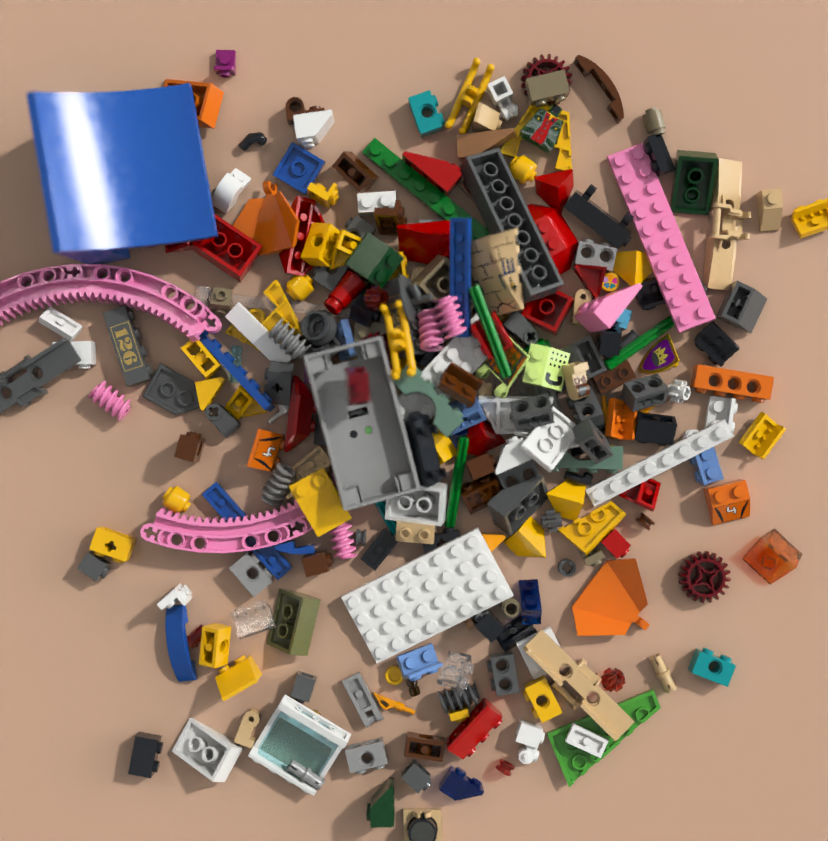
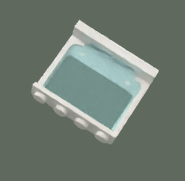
M285 694L248 757L255 763L268 768L270 772L280 775L288 783L298 786L303 792L314 796L317 788L306 781H300L298 776L286 770L288 764H291L290 761L294 759L304 767L311 768L313 773L324 778L342 748L344 749L351 734Z

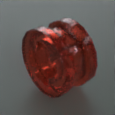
M500 758V764L496 765V769L507 776H511V770H514L515 766Z

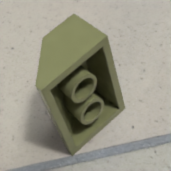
M279 588L267 645L289 655L308 656L321 600L307 594Z

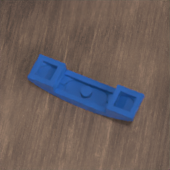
M183 604L173 605L170 609L166 608L165 618L168 654L173 671L179 682L197 680L195 661L190 660L185 629L188 617L186 605L184 606Z

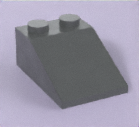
M542 475L536 476L501 490L496 496H493L487 505L494 524L512 536L548 499L546 494L548 490L544 477Z

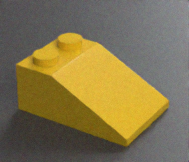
M324 467L289 486L318 537L352 519L348 510H343L339 494Z

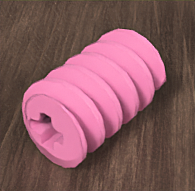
M447 296L433 301L439 302L434 307L435 310H441L437 317L444 318L439 322L440 325H446L441 330L442 333H448L444 339L463 334L467 329L465 326H460L465 322L464 319H458L462 311H455L460 307L459 304L453 303L458 299L457 296Z
M435 308L425 309L417 315L419 320L418 326L420 327V349L423 351L437 352L444 349L443 346L439 345L444 343V339L438 338L444 335L442 331H439V329L443 328V325L437 323L442 321V318L437 317L441 310H435Z
M103 381L92 390L88 399L93 397L92 401L94 403L99 402L100 408L105 407L106 412L111 411V416H117V420L121 421L131 409V406H129L131 400L128 399L124 402L125 395L117 397L119 391L116 390L112 393L113 386L110 385L105 388L106 381Z
M344 522L328 532L330 535H335L330 540V542L336 543L331 549L338 551L333 557L347 559L357 556L356 553H351L356 550V546L350 545L355 542L353 538H349L353 531L347 530L352 527V524Z

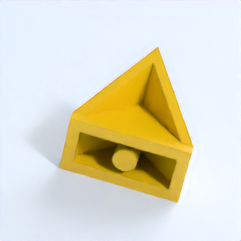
M340 229L333 251L330 270L344 266V263L362 238Z
M616 252L613 272L630 286L642 283L652 273V268L645 252Z
M242 385L238 387L224 407L237 420L268 413Z
M566 480L546 493L555 512H560L563 518L576 520L584 504L586 485H579Z
M531 516L512 536H509L503 542L517 556L546 558L544 529Z

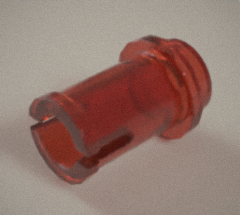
M202 624L190 636H187L188 646L192 649L199 646L202 626H204Z

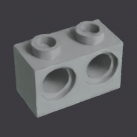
M583 239L577 244L573 266L577 264L607 267L606 273L612 272L617 248H613V245L610 243L598 245L594 244L593 240ZM582 249L590 251L589 258H584L581 255ZM602 252H605L609 255L608 262H604L600 259V254Z

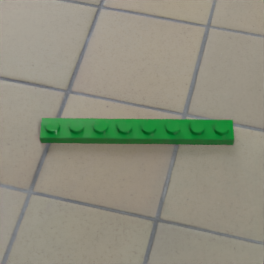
M376 138L362 151L366 158L444 221L450 220L452 217L471 218V241L490 236L485 226Z

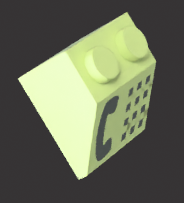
M531 343L528 354L530 359L526 363L522 382L562 392L564 384L562 365L568 364L570 353Z

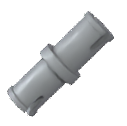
M294 759L290 761L291 764H288L286 770L298 776L300 781H306L317 788V790L321 789V785L323 786L325 782L324 778L313 773L311 768L304 767Z

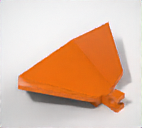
M271 181L263 182L266 198L249 199L232 225L262 245L258 256H269L295 247L299 228V220L282 192H277V184H271Z
M636 558L606 560L596 575L592 577L581 595L572 605L577 636L625 635L632 622H635L646 631L650 624L638 616V614L648 605Z

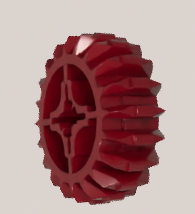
M543 54L540 55L539 60L534 57L532 59L533 63L528 62L527 68H524L522 71L524 75L521 76L520 80L524 83L521 84V88L526 89V78H530L532 74L539 76L564 69L568 86H571L573 81L569 79L572 77V73H566L570 67H563L564 60L560 63L557 62L558 56H555L554 60H552L551 54H548L547 59L544 58ZM542 67L552 68L550 71L539 70ZM554 101L548 102L550 107L554 105Z
M697 551V558L690 554L691 561L684 559V562L687 564L686 567L680 565L684 572L678 573V576L683 577L678 583L685 584L681 590L687 591L686 596H692L693 601H697L699 598L701 603H704L705 599L711 603L712 596L718 600V593L725 595L722 589L723 587L729 588L725 581H731V578L726 577V575L730 574V570H724L728 564L725 562L721 563L722 557L716 558L715 553L709 556L708 551H704L702 555L700 551ZM711 562L715 567L713 569H704L700 563ZM695 568L696 575L690 581L691 571ZM703 573L708 574V575L705 576V577H706V581L702 580V578H703V575H702V574H703ZM718 573V581L714 586L713 579ZM704 584L709 591L698 592L693 587Z

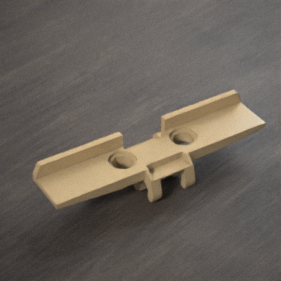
M718 158L710 211H713L712 233L706 238L703 284H705L707 289L729 290L733 281L737 240H749L750 233L742 234L743 219H750L751 212L743 213L740 210L742 162ZM723 240L728 242L726 249L722 247Z
M542 629L523 647L524 651L553 679L549 686L552 689L555 688L571 704L573 710L580 706L614 741H617L634 724L635 721L598 685L602 677L598 673H594L586 665L587 662L583 658L577 664ZM564 665L570 668L564 674L559 673L560 667ZM564 680L581 695L578 699L563 686L562 682ZM589 693L597 695V700L594 703L587 701L586 698Z

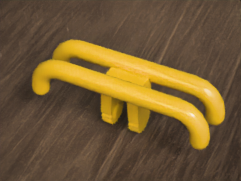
M473 59L467 77L445 123L446 129L452 128L463 105L468 107L469 110L459 129V134L467 133L477 111L478 104L481 102L487 84L493 74V64L487 65L481 83L477 88L471 84L479 68L480 59Z
M397 300L394 305L399 313L402 331L393 327L389 308L385 304L380 305L379 308L385 321L393 368L391 378L393 380H399L401 376L398 351L405 350L408 364L406 374L413 377L416 373L408 319L401 301Z

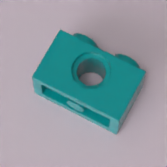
M430 90L408 97V103L420 138L442 131V125L445 122L442 113L438 114L437 112L438 101L436 96L432 95ZM430 110L432 116L426 118L422 115V112Z
M704 647L702 650L696 648L688 670L693 674L728 687L736 665L731 662L732 659L722 654L720 657L715 656L712 650ZM716 661L715 669L709 670V664Z

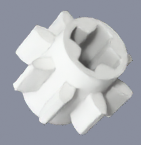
M674 379V383L668 385V396L671 397V402L683 403V400H687L690 397L691 388L686 386L687 381Z

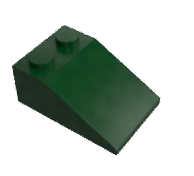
M677 150L670 206L672 212L709 215L718 164L716 153Z

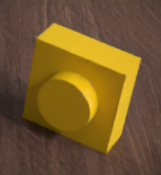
M467 705L462 710L457 707L455 712L452 709L449 710L451 722H463L467 720L466 717H470Z

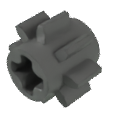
M555 509L545 510V515H541L542 529H548L549 533L558 532L557 527H562L560 512L555 513Z

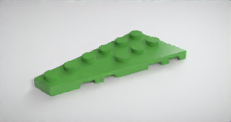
M653 689L617 703L635 721L617 741H614L589 715L546 732L569 787L581 775L583 776L588 772L587 770L598 763L618 746L620 741L627 735L629 736L633 733L635 728L648 720L661 708ZM572 723L609 740L601 758L565 742Z

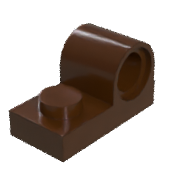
M292 97L286 102V116L289 125H294L293 115L325 111V108L320 106H312L309 110H306L303 101L298 97ZM293 105L301 106L298 112H292L291 107Z

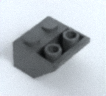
M739 281L733 282L716 318L751 334L767 298L756 289Z

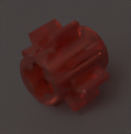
M379 285L371 286V289L366 290L364 301L368 308L373 307V311L380 310V305L388 303V293L385 289H380Z
M609 667L604 671V675L601 676L603 687L610 692L613 690L616 692L620 691L623 688L622 685L625 684V676L617 668L612 670Z

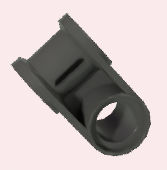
M517 311L512 312L502 324L504 329L518 342L531 345V343L535 344L539 339L538 331Z
M213 403L206 407V417L226 438L241 426V423L221 404ZM211 408H218L219 410L217 411V413L219 415L212 416L211 413L213 411Z

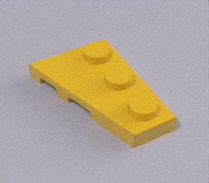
M610 501L591 511V514L574 520V523L566 527L559 528L558 531L587 556L626 516V513Z

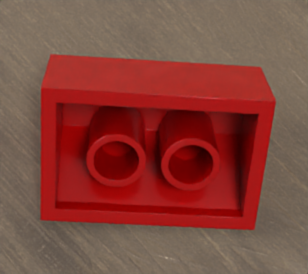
M214 214L218 237L193 241V251L241 283L252 268L262 249V245Z
M486 698L469 714L470 717H466L467 720L461 722L446 738L447 749L463 760L466 756L470 757L475 752L476 745L479 742L483 743L488 738L489 731L492 728L496 729L502 722V713Z

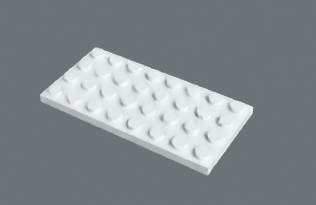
M477 527L343 594L341 598L378 664L479 614L481 611H485L513 597V593Z

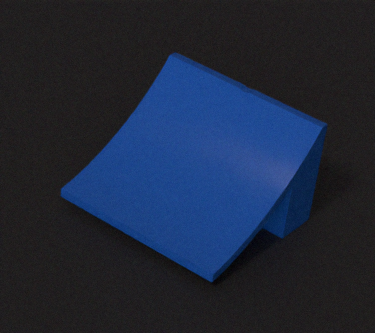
M186 83L159 88L113 92L59 93L33 91L26 93L53 253L86 264H108L130 259L129 249L169 245L218 237L191 84Z

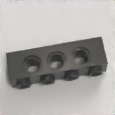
M357 215L354 219L351 217L345 225L347 228L345 231L357 233L360 238H363L367 232L373 235L376 231L375 227ZM347 265L337 267V271L334 274L327 272L328 267L317 266L313 272V280L332 292L341 281L345 272L350 270Z

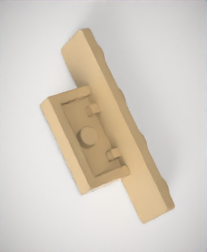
M320 445L291 467L295 471L298 481L323 467L327 473L332 470L329 456ZM292 492L286 496L288 500L291 497L295 500Z

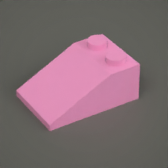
M639 283L624 287L592 301L584 302L578 308L579 312L575 318L590 333L610 329L643 285Z

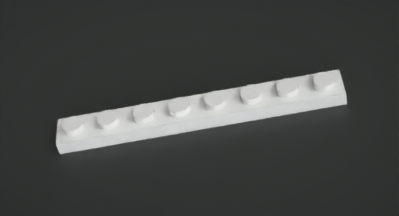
M723 418L618 473L586 488L585 491L595 507L734 437Z

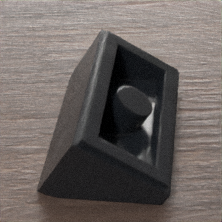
M526 613L506 624L504 626L505 630L496 639L502 649L507 652L517 645L516 642L537 633Z

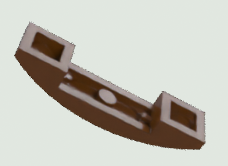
M581 55L576 56L573 63L584 78L591 73L612 102L607 107V110L617 124H619L624 118V111L620 95L614 83L597 64Z

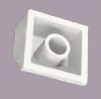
M332 109L293 115L296 139L299 146H303L305 149L313 148L316 144H319L335 123Z
M515 435L505 440L506 443L502 445L496 460L497 466H494V474L498 475L532 460L530 456L519 448L524 442L522 437L518 438Z

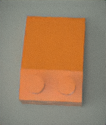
M165 79L163 87L186 83L192 85L199 127L214 129L224 92L212 83Z

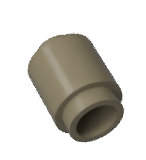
M656 107L647 109L645 111L646 114L642 116L647 134H650V136L655 134V137L665 134L666 125L661 109L657 110Z
M514 597L500 604L502 613L508 618L517 617L521 611V606ZM513 603L512 609L506 608L508 604Z

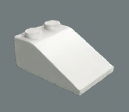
M438 482L430 487L420 485L421 490L387 499L385 519L442 526L446 519L448 483Z
M190 717L172 752L212 782H225L243 747L227 736Z

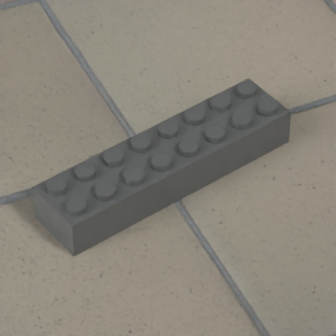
M500 148L466 157L460 166V172L489 234L494 235L518 228V235H516V245H519L517 261L518 265L521 266L519 282L522 283L523 303L525 304L555 294L564 285L563 280Z

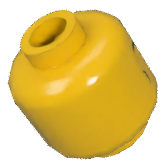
M525 155L516 156L508 166L513 178L520 184H525L528 181L531 183L538 174L535 172L537 169L536 163Z
M307 274L305 276L294 275L287 281V289L285 291L295 301H304L314 291V287L311 285L314 281Z
M179 486L170 487L161 498L164 500L163 506L169 511H173L174 514L181 511L185 513L191 505L188 502L191 497L190 494Z

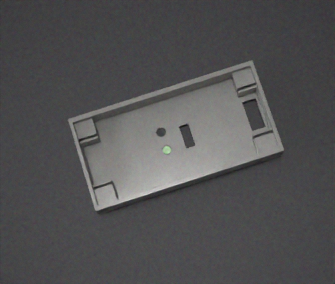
M382 336L303 355L304 365L343 510H351L421 490L394 382L391 378ZM355 348L357 359L332 365L331 353ZM365 366L369 375L370 402L366 405L347 406L344 368ZM367 406L368 414L349 418L348 411Z

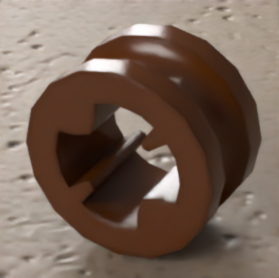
M641 512V517L636 518V521L649 531L650 526L655 523Z

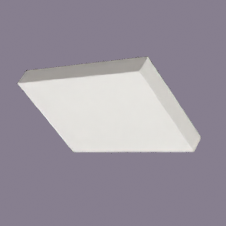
M552 406L555 423L535 427L519 447L549 473L575 441L572 427L576 426V424L554 406Z

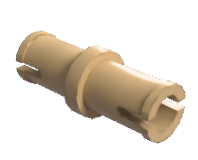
M655 654L656 659L652 655L649 660L665 692L671 693L670 688L672 692L675 691L677 686L661 654Z

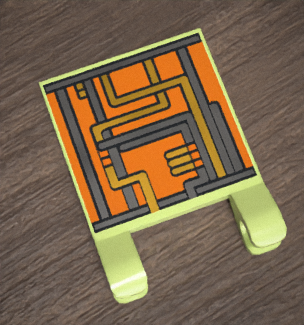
M512 338L510 339L514 345L504 351L512 372L510 377L501 378L494 358L491 360L488 358L475 372L479 379L481 377L487 379L491 371L502 382L494 390V395L498 398H505L508 395L510 386L530 359V356Z

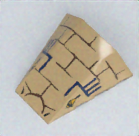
M518 228L471 241V275L475 284L480 286L488 308L491 312L495 311L496 315L524 309L522 283L519 282L521 266L518 265L517 254H519V245H516Z

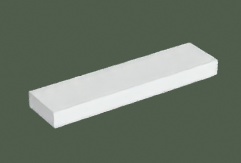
M240 302L225 316L270 361L286 363L291 361L292 353L286 355L285 351L287 348L280 349L281 342L275 344V337L269 338L270 332Z

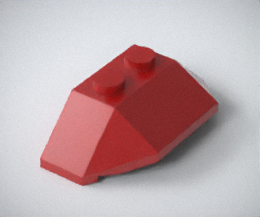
M296 196L290 206L299 220V228L295 247L282 250L279 253L285 273L305 276L314 267L300 258L312 223H325L316 206V201L313 199Z
M529 204L527 207L561 275L570 270L578 241L559 209Z
M293 375L284 452H290L311 436V432L315 431L316 421L313 420V413H317L313 395L300 377Z

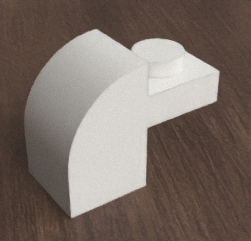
M237 168L230 174L227 173L212 196L213 206L227 214L236 204L239 194L250 184L251 178Z

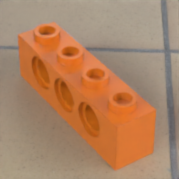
M697 364L693 367L690 388H695V392L707 394V391H713L716 396L726 397V394H731L734 399L745 400V397H750L753 402L764 403V400H771L774 377ZM711 376H714L716 378L717 382L715 386H711L709 384V378ZM730 379L735 381L734 389L728 387ZM749 382L754 385V390L751 393L747 390Z

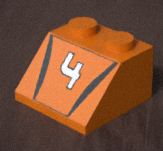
M258 428L247 466L269 472L277 469L276 464L280 463L281 460L278 457L280 450L283 451L285 447V435L264 428Z
M738 479L703 488L712 525L750 516V495L746 480Z

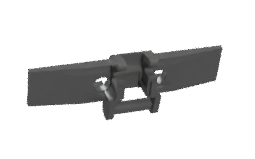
M67 337L60 339L33 358L30 355H26L24 360L6 372L2 371L0 373V414L16 403L21 407H28L32 404L31 400L37 396L43 397L48 394V390L43 389L42 386L82 361ZM24 368L27 369V373L12 382L10 377ZM38 368L42 371L41 377L38 376ZM4 388H8L11 392L9 399L4 398L2 395Z

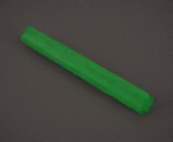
M479 285L469 288V292L501 378L510 377L512 372Z
M671 315L619 351V356H613L605 360L606 368L609 370L614 369L673 328L675 325Z
M460 436L458 439L445 519V526L448 528L455 527L469 438Z

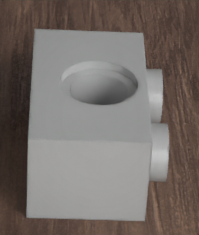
M247 552L229 569L251 595L255 597L272 583L273 574L266 567L263 568L260 565V560L254 553ZM250 568L257 570L258 576L256 578L249 576L248 570Z
M383 737L345 747L350 773L361 774L366 772V769L373 767L374 769H381L385 767V764H388ZM369 753L372 755V759L364 760L362 755Z

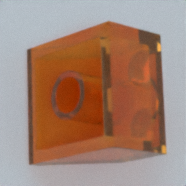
M774 528L763 535L742 559L771 585L797 568L802 553Z

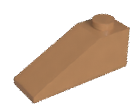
M514 128L458 134L456 135L457 157L459 160L464 161L468 156L496 149L517 136Z

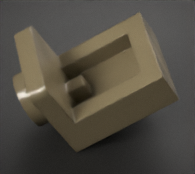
M213 288L210 305L212 313L219 318H225L232 309V289Z
M598 546L587 556L577 548L587 566H597L602 563L601 559L605 558Z

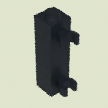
M592 184L584 194L576 190L564 208L616 248L625 247L632 239L630 237L632 231L626 226L634 216L627 212L620 222L590 200V197L597 189Z
M412 412L403 421L419 484L424 487H430L442 481V477H447L446 469L440 468L433 433H438L437 426L430 424L429 415Z

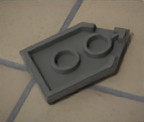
M160 363L142 397L175 415L200 408L195 382Z

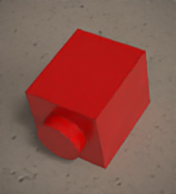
M615 528L601 541V544L617 559L619 557L623 558L630 551L628 548L631 545Z

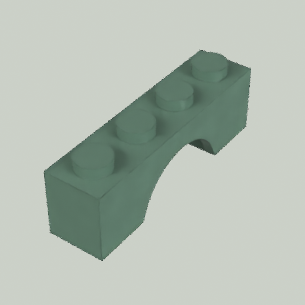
M407 365L401 371L400 379L393 380L395 386L405 396L417 393L429 397L436 407V416L433 424L448 438L464 422L462 419L464 415L456 407L452 409L448 405L449 399L443 393L439 395L434 390L436 386L429 379L425 381L421 377L423 373L417 367L415 375L413 377L406 374Z
M610 446L613 455L598 464L592 459H575L567 451L552 471L568 468V472H579V468H585L587 472L598 473L599 469H606V473H618V470H623V446Z

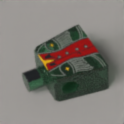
M555 104L551 105L548 112L540 108L523 127L519 137L550 155L564 123L558 119L562 109Z

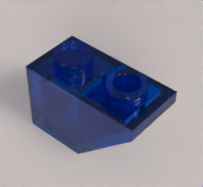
M538 579L519 580L522 625L541 624L542 608Z
M451 766L439 783V790L455 801L481 796L484 793L482 782L474 777L471 779L466 776L467 773L460 767L454 768Z

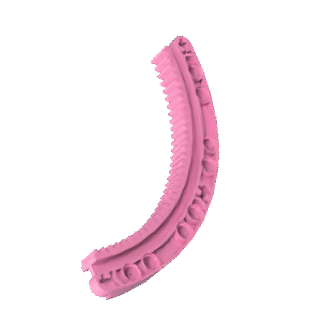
M104 264L60 265L25 272L0 281L1 326L4 319L10 322V316L14 319L17 318V313L23 316L24 310L28 313L31 312V308L37 311L38 305L44 309L45 304L52 307L53 302L56 305H59L60 301L63 304H67L68 300L71 303H74L75 300L81 303L83 299L86 303L89 300L93 303H96L97 300L103 303L105 300L107 304L113 302L115 305H118L119 303L121 306L127 305L129 308L134 307L137 311L140 309L143 313L153 314L157 319L160 318L163 322L166 321L168 325L178 329L180 333H183L192 342L199 341L201 339L200 335L204 331L216 334L222 327L219 318L192 295L155 276L124 267ZM108 273L105 278L101 279L103 274ZM51 276H54L51 281H48ZM130 276L128 281L123 282L125 277ZM175 292L174 297L168 298L170 293ZM194 304L192 309L187 310L188 305ZM208 318L211 322H215L216 326L214 328L210 327L206 321Z
M332 474L333 480H331V481H332V483L334 484V486H335V488H336V490H337L335 478H334V475ZM295 499L294 505L289 502L287 503V508L284 505L280 506V511L274 508L273 514L270 510H267L266 516L260 512L258 518L255 514L251 515V519H249L248 515H245L243 521L240 516L236 517L235 521L233 517H229L228 521H226L225 517H222L220 522L218 517L213 518L212 521L210 517H206L204 521L203 516L198 517L196 520L195 515L188 518V514H184L181 517L179 512L174 515L173 511L170 510L166 513V508H161L156 513L154 523L145 524L141 528L140 533L146 541L173 549L201 553H232L277 545L301 536L313 528ZM297 521L300 524L304 523L303 531L296 529L293 531V535L290 536L291 529L287 525L290 524L291 528L297 525ZM153 527L152 531L155 533H157L160 529L161 531L159 532L157 538L158 541L155 540V535H151L150 537H148V533L145 532V529ZM270 531H276L279 534L277 541L269 539ZM175 534L180 535L182 538L180 545L173 542ZM248 536H253L256 539L255 546L247 545L246 538ZM197 538L204 539L205 546L203 548L196 546Z

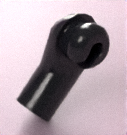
M261 132L249 133L238 146L245 152L254 143H258L260 146L265 145L267 138Z
M567 470L564 479L579 485H590L593 475L589 472H584L583 476Z

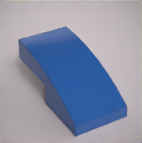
M295 540L274 545V549L290 554H311L316 552L315 544L296 547Z

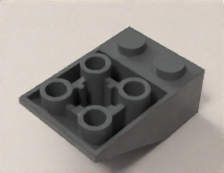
M590 335L561 349V351L570 353L568 364L573 362L588 363L589 370H586L587 380L607 370ZM564 379V384H563L562 391L567 390V389H566V384H565V379Z

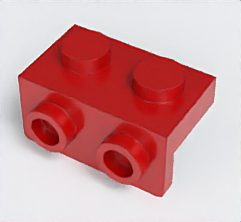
M495 311L491 312L492 321L502 348L505 351L514 344ZM478 319L471 325V333L480 342L482 353L491 360L494 357L480 319Z

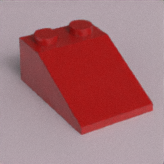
M406 151L402 154V160L447 197L461 182V168L455 163L450 164L445 160Z
M450 220L397 225L399 251L406 255L407 260L429 264L437 255L446 256L450 261Z

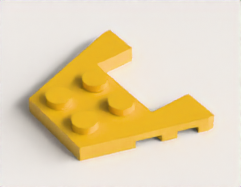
M529 106L514 129L517 136L502 146L500 149L502 154L515 158L521 140L541 145L531 139V135H528L535 131L533 128L535 123H533L531 128L527 127V124L530 121L532 122L534 118L542 123L543 119L541 116H537V113L544 117L547 111L560 119L554 125L561 126V129L557 126L551 127L553 131L557 132L558 137H548L545 141L548 147L559 150L554 170L564 171L572 169L569 112L560 110L556 114L550 111L552 107Z
M276 279L263 292L276 305V308L261 324L270 332L284 318L282 324L289 322L290 324L287 329L295 328L293 335L300 333L301 338L303 336L301 325L279 281ZM233 324L225 331L227 335L233 336L242 343H247L256 348Z

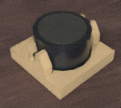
M403 808V841H442L441 808Z

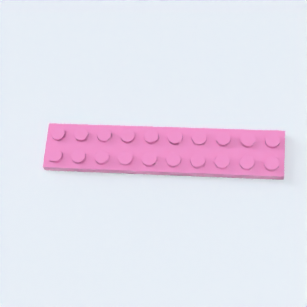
M644 143L609 155L607 160L628 212L634 216L632 222L678 333L713 321L716 318L657 174L651 169L650 157L644 151Z

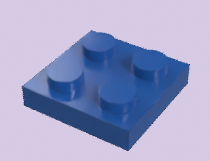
M292 142L274 171L273 176L302 194L307 195V187L311 182H315L325 165V161Z

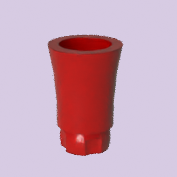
M346 271L341 281L325 300V307L331 313L338 315L366 287L365 283L353 272Z

